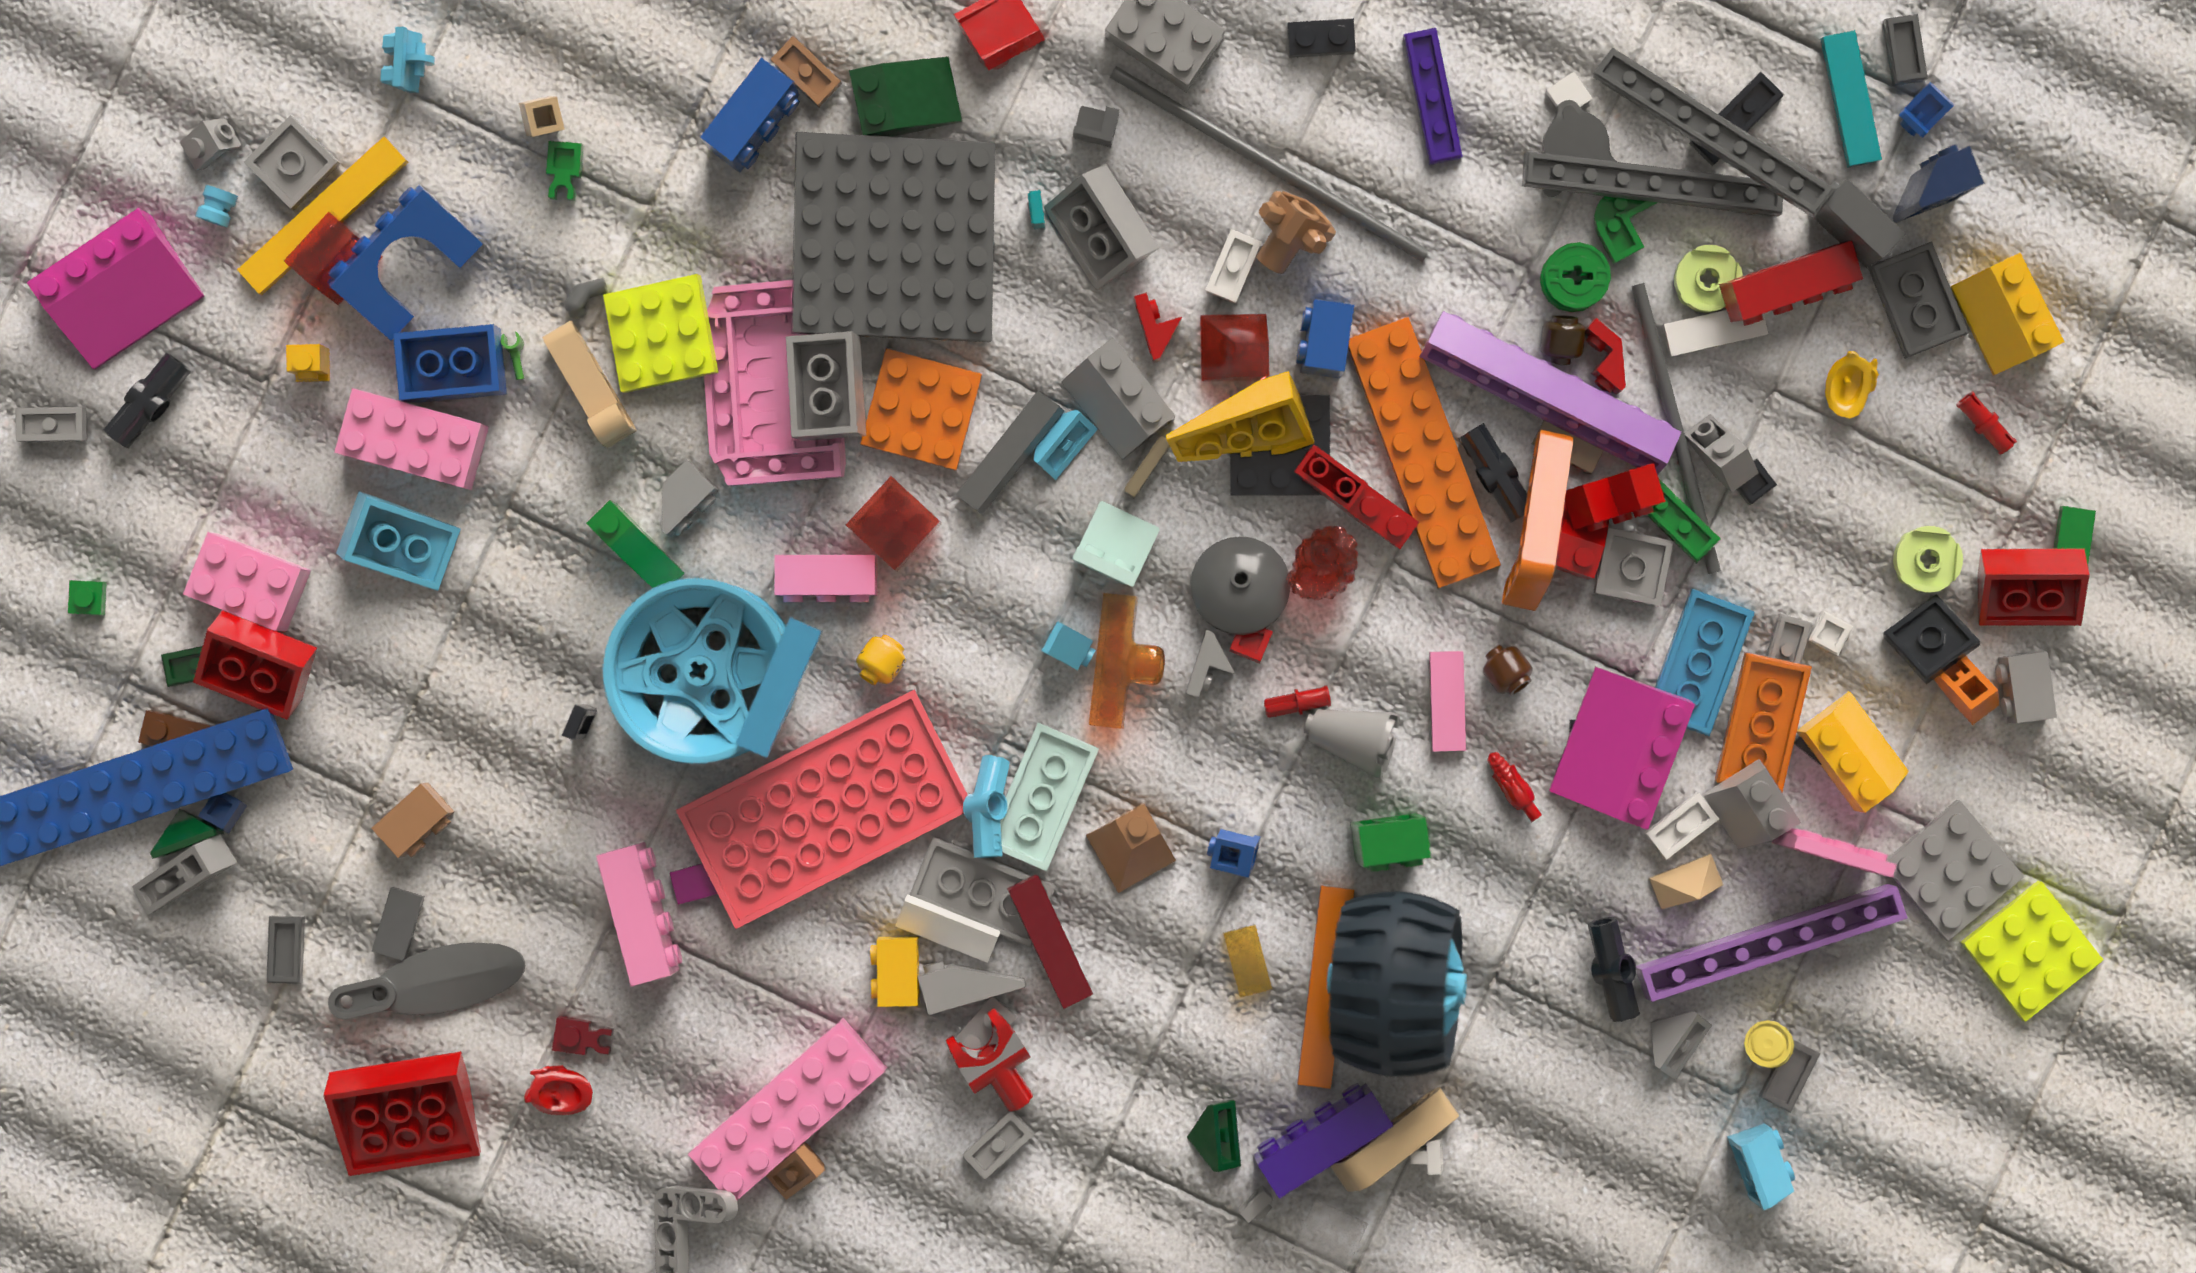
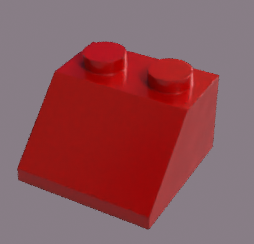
M1564 502L1554 569L1587 580L1594 579L1605 548L1608 527L1591 532L1588 531L1587 526L1574 530L1566 503Z

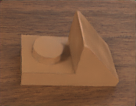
M804 1142L770 1171L766 1177L787 1200L825 1171V1165L811 1147Z

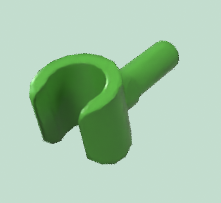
M515 331L517 341L514 345L508 346L507 337L505 334H502L501 344L510 353L516 380L524 379L520 360V351L524 347V341Z

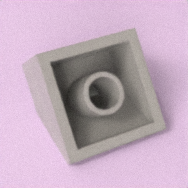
M1760 759L1702 794L1738 850L1773 841L1801 823Z

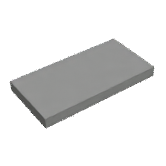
M933 836L910 896L999 930L1000 936L1032 948L1033 944L1007 891V888L1032 875L989 858H974V852ZM1040 879L1049 900H1051L1056 885Z

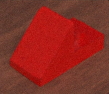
M1146 292L1134 296V304L1152 362L1156 363L1163 356L1181 323L1182 317L1156 324L1155 319L1161 318L1156 300H1149Z

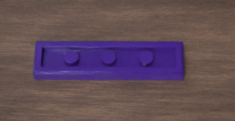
M1437 28L1406 33L1403 35L1428 163L1433 165L1462 159L1463 155Z

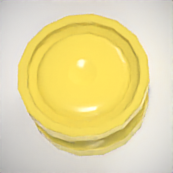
M1769 1020L1758 1022L1750 1027L1745 1036L1744 1045L1747 1055L1761 1067L1771 1069L1781 1067L1788 1062L1793 1054V1036L1786 1027L1777 1022Z

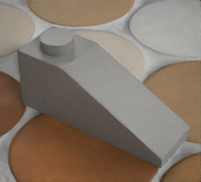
M219 834L193 845L134 884L132 888L149 915L221 874L237 862L222 835Z
M942 961L923 966L924 972L918 975L928 1015L1026 987L1025 979L1022 977L952 964L944 966Z

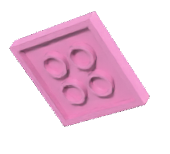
M1796 828L1790 829L1772 841L1776 845L1892 878L1897 865L1886 861L1887 854L1858 848L1847 842L1822 837L1823 835Z

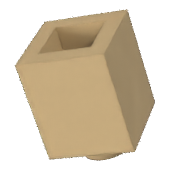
M548 96L518 103L526 136L534 137L565 130L557 96Z

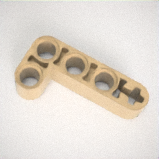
M570 320L543 336L545 345L588 416L587 422L601 445L609 448L635 433L637 430L573 321Z
M1437 1087L1392 1119L1393 1127L1330 1167L1348 1192L1361 1191L1371 1186L1458 1118L1459 1114L1442 1089Z

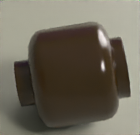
M1553 315L1552 320L1545 322L1542 327V354L1551 357V363L1570 365L1571 359L1581 357L1584 352L1585 326L1578 322V317Z

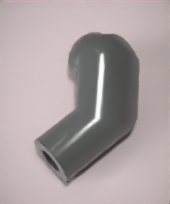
M599 278L580 283L573 288L565 301V310L568 311L571 318L580 319L585 316V305L589 298L608 294L605 279Z

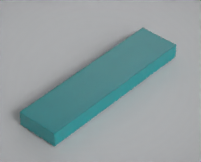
M1856 31L1823 36L1820 40L1847 168L1879 162L1882 160Z

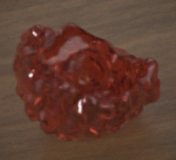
M1325 526L1323 529L1318 528L1314 530L1311 537L1302 540V543L1295 549V560L1292 563L1293 569L1286 576L1293 594H1298L1302 599H1313L1314 601L1322 600L1323 598L1331 600L1337 593L1345 592L1348 585L1355 580L1354 573L1358 568V551L1356 550L1358 543L1352 535L1347 534L1345 528L1341 526Z

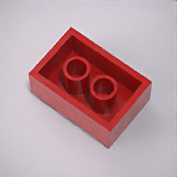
M222 610L207 629L193 683L258 709L268 708L271 714L288 720L303 699L317 648Z

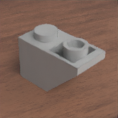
M1711 414L1684 433L1690 445L1713 476L1731 492L1758 474L1749 449Z
M688 460L680 465L663 482L662 531L668 536H672L674 533L679 536L686 531L693 523L690 518L698 510L702 513L705 512L716 501L713 495L719 491Z

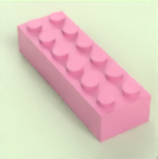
M842 1018L697 1144L688 1155L718 1190L729 1191L738 1200L881 1076L887 1067L850 1024Z

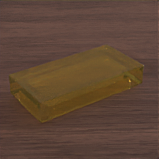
M1253 924L1223 932L1239 997L1272 990L1256 925Z

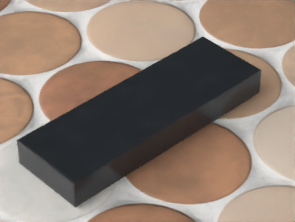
M1760 72L1719 115L1745 132H1748L1784 94ZM1691 141L1689 143L1712 167L1720 160V158L1695 142Z

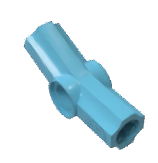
M993 755L982 756L974 793L969 794L963 802L964 815L972 823L974 858L1002 857L1000 820L1006 816L1008 809L1007 799L1003 792L1010 764L1003 757Z

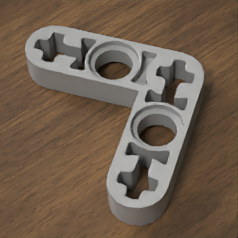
M671 1186L657 1191L654 1200L656 1273H689L688 1221L716 1224L734 1219L738 1211V1203L731 1192L686 1186ZM694 1196L698 1198L700 1203L698 1213L692 1207ZM714 1203H718L723 1209H712ZM669 1227L675 1232L674 1244L668 1238Z

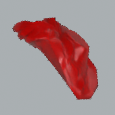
M563 1065L545 1066L542 1069L530 1071V1074L535 1078L531 1082L530 1088L526 1090L524 1100L525 1103H531L538 1111L550 1115H573L585 1111L591 1104L593 1094L591 1084L578 1072L568 1070Z

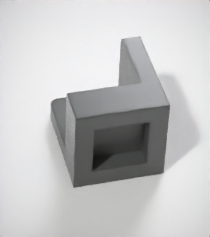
M1081 106L1076 126L1073 129V138L1112 147L1119 118V109L1106 106V110L1103 111Z

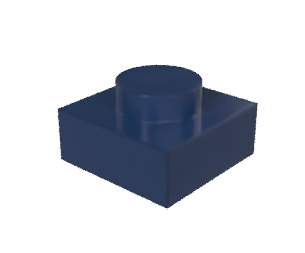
M223 793L210 797L198 817L229 834L247 805L241 800Z

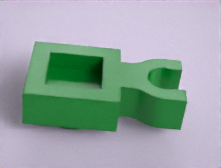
M548 141L546 174L554 176V181L549 187L548 198L557 200L558 189L566 187L568 190L567 199L569 201L576 200V190L572 184V178H581L584 149L582 143Z

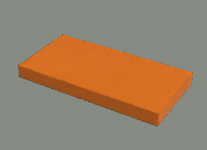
M1744 652L1715 782H1723L1760 759L1780 791L1783 792L1810 678L1811 666Z

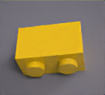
M919 936L878 937L876 945H871L870 951L871 965H877V978L871 979L872 999H877V1007L918 1006L920 1003L918 980Z

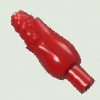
M1498 752L1490 753L1487 761L1494 773L1492 777L1500 786L1508 802L1515 809H1522L1531 823L1542 816L1533 802L1535 796L1531 787L1518 773L1515 765H1509Z

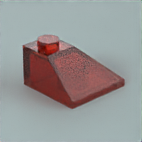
M1267 314L1200 315L1201 382L1260 381L1269 378Z

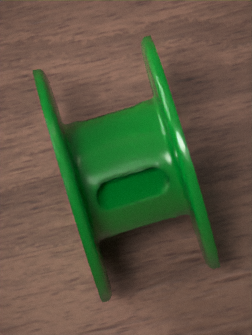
M1581 242L1569 243L1555 250L1544 263L1540 275L1541 290L1547 301L1557 309L1570 313L1584 311L1601 300L1607 292L1611 280L1610 266L1603 253L1594 246ZM1576 270L1577 276L1588 277V280H1581L1577 285H1574V279L1563 278L1562 275H1570Z

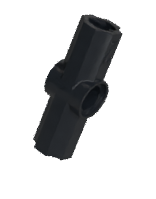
M166 352L147 377L140 379L129 389L124 397L125 404L103 430L114 441L129 449L147 425L158 420L165 413L171 402L169 398L191 373V370Z
M1482 423L1459 437L1461 445H1463L1467 455L1476 467L1475 472L1481 484L1489 494H1493L1509 522L1512 523L1524 516L1527 493L1518 480V471L1505 452H1501L1485 424Z
M1615 917L1593 920L1588 923L1595 953L1591 966L1593 979L1603 987L1609 1016L1613 1022L1634 1019L1640 1015L1632 983L1636 976L1635 961L1631 955L1625 954L1618 921Z

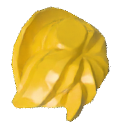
M1848 351L1846 356L1836 361L1830 368L1825 383V396L1829 408L1838 416L1850 419L1862 412L1868 395L1875 391L1879 374L1876 358L1868 362L1865 358L1860 357L1857 352Z

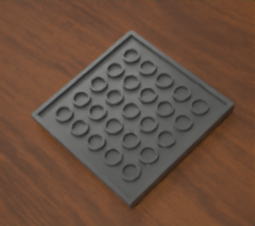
M796 132L791 334L811 335L852 331L861 337L991 342L995 143Z

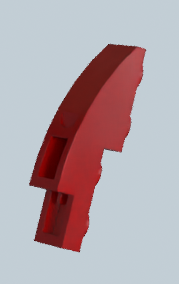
M1314 444L1294 471L1329 501L1397 549L1402 548L1419 524V521L1367 485L1366 481Z

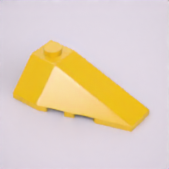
M1289 371L1255 382L1166 435V440L1178 462L1218 459L1222 454L1240 453V457H1250L1252 452L1271 450L1272 455L1284 454L1314 444V438L1300 394Z

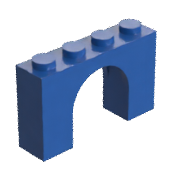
M420 184L415 189L412 187L408 188L398 199L400 205L392 214L389 211L384 213L375 223L377 230L369 238L366 236L360 238L351 249L354 254L346 262L340 260L328 274L331 277L328 280L329 286L391 341L394 339L393 333H399L414 316L379 280L378 263L383 251L398 239L419 237L434 244L461 268L483 245L470 230Z

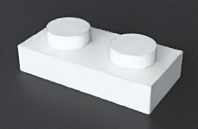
M1231 229L1205 292L1236 304L1262 241Z
M1696 792L1644 833L1662 857L1667 860L1717 822L1719 818L1701 794Z

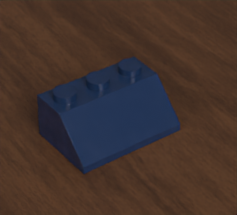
M1956 144L1938 151V154L1920 163L1921 169L1911 175L1892 217L1894 223L1956 201L1984 185L1985 183L1971 147L1968 146L1959 150Z

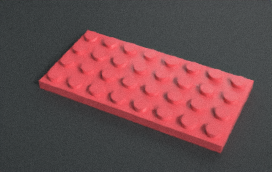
M914 689L677 809L676 812L735 929L964 814L963 802L968 794Z

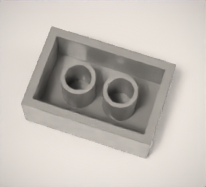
M1124 0L1105 28V38L1186 93L1224 39L1225 34L1223 28L1181 0Z
M852 331L786 336L791 437L800 441L866 436L861 336Z

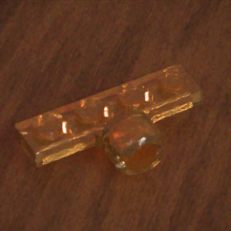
M1103 593L1089 725L1124 729L1127 694L1130 684L1157 685L1163 677L1165 667L1164 650L1155 645L1138 644L1134 639L1138 604L1137 596Z

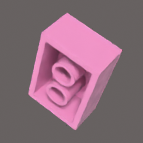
M207 532L183 595L272 630L287 632L311 570L223 535Z

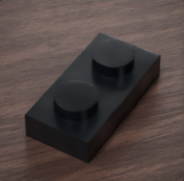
M1354 18L1287 23L1289 58L1355 54Z

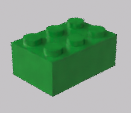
M1413 813L1350 822L1355 862L1367 868L1370 872L1390 870V863H1397L1403 867L1424 865L1423 859L1431 858L1426 817Z

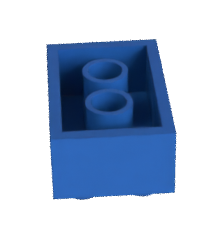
M761 57L700 138L710 151L739 173L744 167L749 169L759 157L757 150L763 142L769 143L779 131L780 127L777 124L783 116L789 117L799 105L800 101L797 98L800 96V93L795 83Z
M494 324L393 333L399 400L411 404L507 395L501 328Z

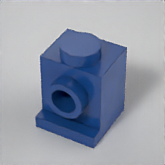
M1221 829L1217 837L1212 836L1209 842L1207 856L1212 857L1210 868L1249 878L1255 867L1261 836L1254 835L1251 837ZM1229 847L1239 849V852H1232Z

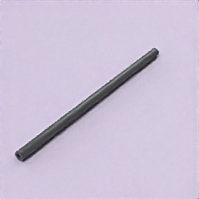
M1645 283L1637 284L1631 287L1667 422L1673 428L1681 431L1675 446V452L1690 509L1709 527ZM1714 546L1704 556L1708 574L1721 571Z

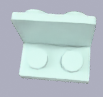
M1101 501L1079 547L1075 551L1072 561L1133 589L1160 529L1151 523Z

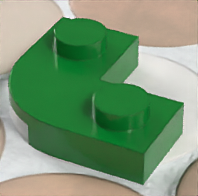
M1603 196L1599 201L1594 213V227L1613 264L1644 248L1629 218L1656 205L1658 202Z

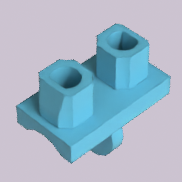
M395 27V33L383 36L382 48L384 53L394 55L393 66H383L380 81L409 93H419L420 77H424L425 66H433L435 64V57L425 54L426 43H422L421 33L410 31L406 27Z

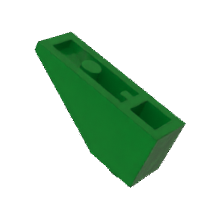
M609 500L586 523L652 588L679 580L685 574L616 502Z

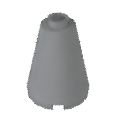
M1317 709L1315 715H1308L1304 733L1309 734V742L1366 773L1382 779L1383 772H1386L1396 742V738H1394V734L1391 732L1393 727L1399 728L1400 716L1390 712Z

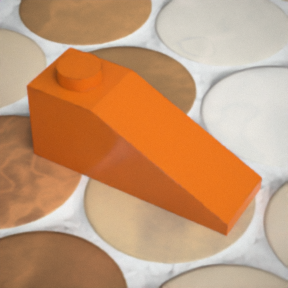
M1967 656L1934 679L1952 704L1972 725L1999 706L1998 689Z

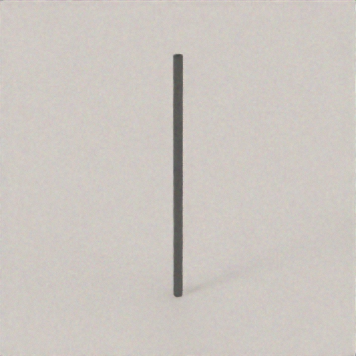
M1116 66L1111 73L1110 78L1418 260L1423 262L1428 255V249Z

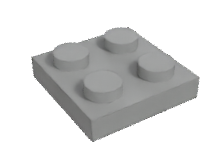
M291 115L244 161L292 210H295L340 165Z
M1608 528L1594 593L1658 607L1661 606L1674 541Z

